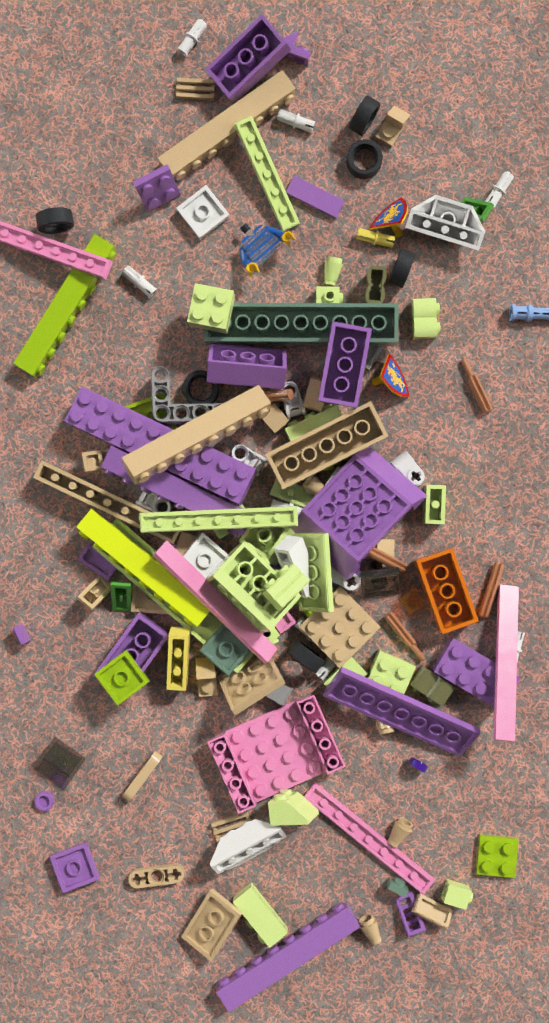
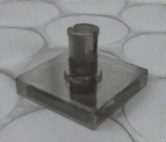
M376 560L372 561L371 570L360 571V597L368 598L399 594V567L383 569L381 563Z

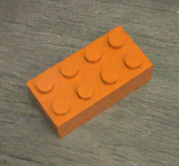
M447 548L413 560L439 633L445 634L479 622L453 548Z

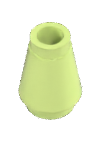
M327 256L324 284L335 286L343 267L341 258Z

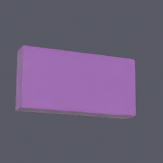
M87 544L77 559L108 581L117 571V568L90 544Z

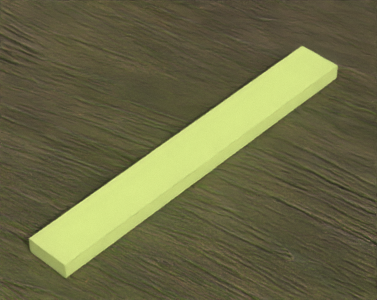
M297 506L139 513L140 533L298 526Z

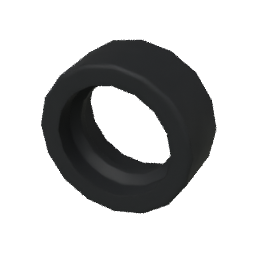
M368 95L365 96L352 117L349 128L363 136L377 115L380 102Z
M363 139L356 141L348 150L346 159L347 169L356 178H372L381 168L383 160L382 150L372 140ZM360 149L372 151L376 158L374 166L368 170L359 169L354 164V154Z
M47 208L39 211L35 216L37 229L41 233H61L69 231L74 227L72 211L68 208Z
M404 249L400 250L389 279L390 284L401 288L404 287L415 258V253Z
M198 370L189 374L183 383V394L190 404H213L219 395V384L211 383L213 390L209 398L197 400L191 395L190 386L197 378L207 379V371Z
M297 639L287 651L295 660L314 673H317L325 662L321 656Z

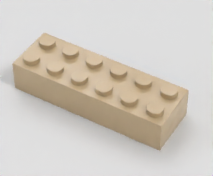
M370 401L266 453L265 457L282 490H285L386 439L388 434Z

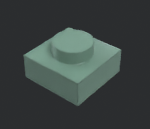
M388 878L386 882L388 890L403 897H406L409 891L407 885H405L406 882L401 878Z

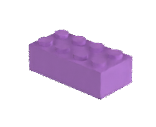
M261 14L205 70L235 104L291 51V48L265 16Z
M332 322L318 402L358 408L372 332L371 328Z
M210 343L207 382L231 384L233 386L245 385L253 388L259 385L260 387H267L273 390L284 389L287 371L286 350Z
M139 612L96 672L125 650L129 652L141 670L145 672L169 639V632L145 614Z
M449 637L431 670L494 707L496 663L458 640ZM519 676L516 678V685L520 680Z

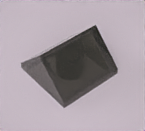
M54 737L38 758L33 769L62 790H65L86 758Z

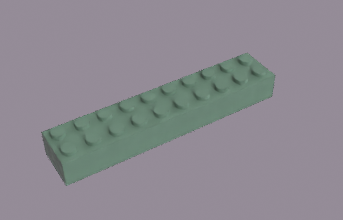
M234 303L228 334L204 329V342L206 345L217 343L239 346H328L332 322L371 328L369 346H397L399 303Z

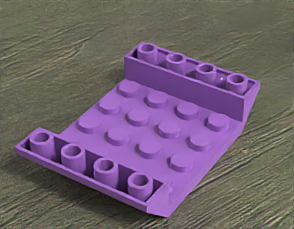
M368 447L355 454L301 510L298 516V526H293L292 530L295 533H329L331 567L348 581L360 568L359 563L411 508L415 510L427 495L374 449Z

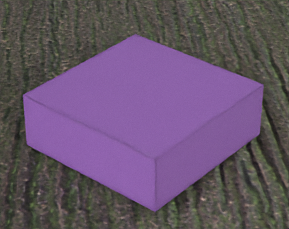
M23 623L13 627V631L21 645L31 641Z

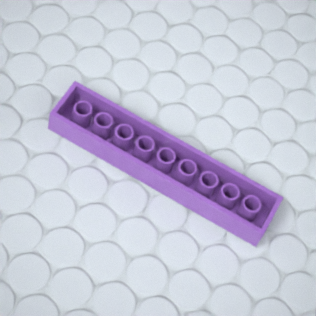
M82 386L64 420L70 426L127 453H131L173 430ZM205 446L195 455L191 454L185 457L179 464L174 463L168 466L165 470L240 507L257 474L256 468L209 446Z

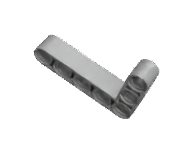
M158 366L152 371V418L162 425H184L197 418L195 411L201 410L205 414L223 404H170L169 371L163 366ZM162 373L165 379L159 381L155 378V374ZM163 392L166 398L159 400L155 394ZM179 410L184 411L186 417L180 419L176 416V412ZM158 411H164L167 417L164 419H159L156 416V413Z

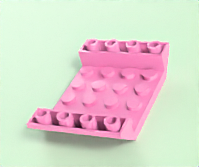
M314 694L289 702L285 706H280L230 728L207 741L238 814L255 807L257 802L279 793L280 790L293 787L324 772L330 774L346 767Z

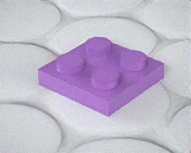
M167 164L133 181L147 212L181 195Z
M87 841L50 855V860L62 893L100 879Z

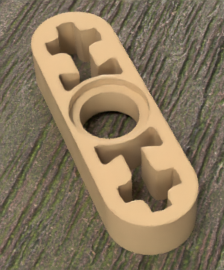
M154 751L139 774H137L123 793V798L129 802L162 759L163 756Z
M178 863L137 868L130 873L128 880L133 888L175 884L183 880L185 869ZM166 869L168 870L167 874L173 873L174 869H177V872H181L178 878H175V875L172 874L168 875V879L165 880ZM160 871L162 879L154 880L151 876L152 872ZM146 872H148L149 882H146L147 878L141 879L140 883H137L136 880H133L136 874H138L139 877H145Z

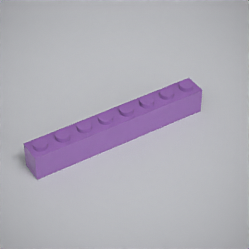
M110 446L101 467L106 469V474L113 477L117 474L123 477V482L133 485V481L122 465V457L129 453L115 446ZM167 471L155 473L147 481L137 483V485L141 486L140 490L148 494L152 491L158 494L157 498L164 502L171 500L176 503L175 507L183 511L186 508L191 511L242 509ZM246 528L228 529L227 532L238 536V534L243 535Z
M347 901L343 904L341 902L336 904L331 912L328 914L322 913L311 925L309 923L305 924L297 934L288 935L284 938L282 944L278 946L276 944L267 950L265 955L254 957L248 966L237 968L234 972L235 974L231 977H223L218 982L217 995L228 1012L232 1011L360 928L359 920Z

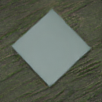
M222 624L199 651L229 676L251 650Z

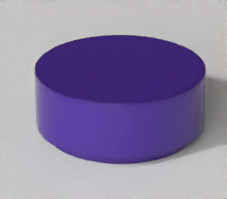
M413 757L408 762L409 765L424 773L428 768L426 764Z

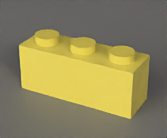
M171 627L166 690L186 691L189 668L190 628Z

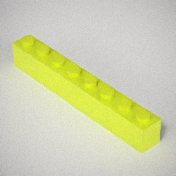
M91 509L77 525V528L80 530L78 533L83 538L93 540L95 542L94 547L101 552L105 550L110 554L108 558L115 564L121 563L125 567L123 570L128 575L138 577L140 579L139 584L146 589L150 587L155 591L153 595L161 602L167 601L170 604L169 608L176 614L180 612L184 615V621L193 627L195 624L198 627L210 612L165 567L94 509Z

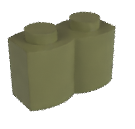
M371 265L366 276L367 289L364 295V303H383L385 297L383 286L387 275L385 266Z
M422 664L409 683L412 686L411 690L419 696L423 693L429 697L427 701L436 707L438 704L443 707L455 689L454 685Z

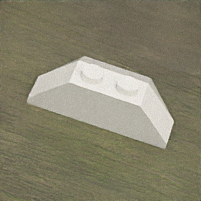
M434 195L411 208L405 228L478 251L485 234V230L473 206L438 195Z
M257 819L248 821L240 828L231 830L220 838L210 866L217 874H220L224 870L237 867L267 851L287 836L280 826H270V823Z

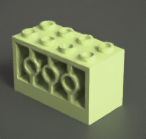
M244 541L237 545L206 579L261 633L271 631L301 595L298 593L282 609L277 610L262 592L266 589L264 585L271 578L275 580L279 576L277 573L279 570H274L267 558L264 556L260 557L255 552L256 548L251 543Z

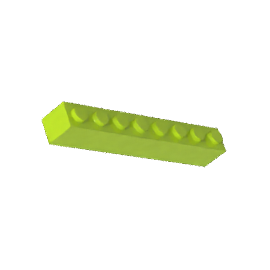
M96 234L93 235L84 250L109 259L112 262L117 256L115 246ZM76 269L71 270L13 363L14 365L35 378L44 373L46 362L48 359L51 360L56 353V346L58 343L61 344L66 338V330L76 322V314L86 306V298L95 292L97 287L95 284L99 279L98 277Z

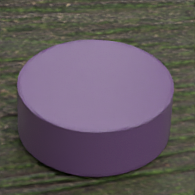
M49 791L38 793L34 800L36 808L40 811L50 810L55 802L53 794Z

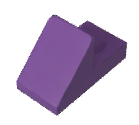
M298 32L284 37V41L291 48V51L284 58L308 66L311 52L305 47L295 46L298 40Z

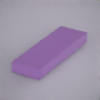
M295 175L286 190L288 196L334 219L338 217L345 203L344 200Z

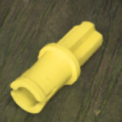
M359 228L356 239L373 243V246L378 244L392 248L395 236L379 233L378 230L374 232Z

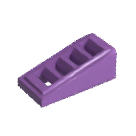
M413 892L407 893L406 897H395L394 899L407 937L426 931L421 917L417 916V918L406 921V917L414 915V913L411 911L403 913L404 909L414 905L415 898ZM411 899V903L401 906L400 902ZM419 922V926L409 929L408 925Z

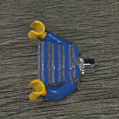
M245 223L239 229L240 233L245 237L240 242L239 254L241 264L247 270L249 276L253 277V271L260 273L259 270L284 249L283 242L290 247L289 240H296V238L290 231L284 232L277 228L264 227L262 225L253 230L248 223Z

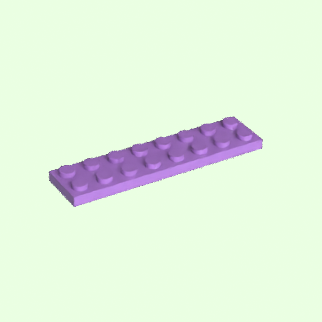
M344 667L340 668L324 690L323 696L459 757L480 735V728Z

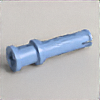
M511 304L509 320L514 321L517 319L525 320L526 322H530L532 319L549 320V315L542 314L549 313V308H534L531 304L527 306Z

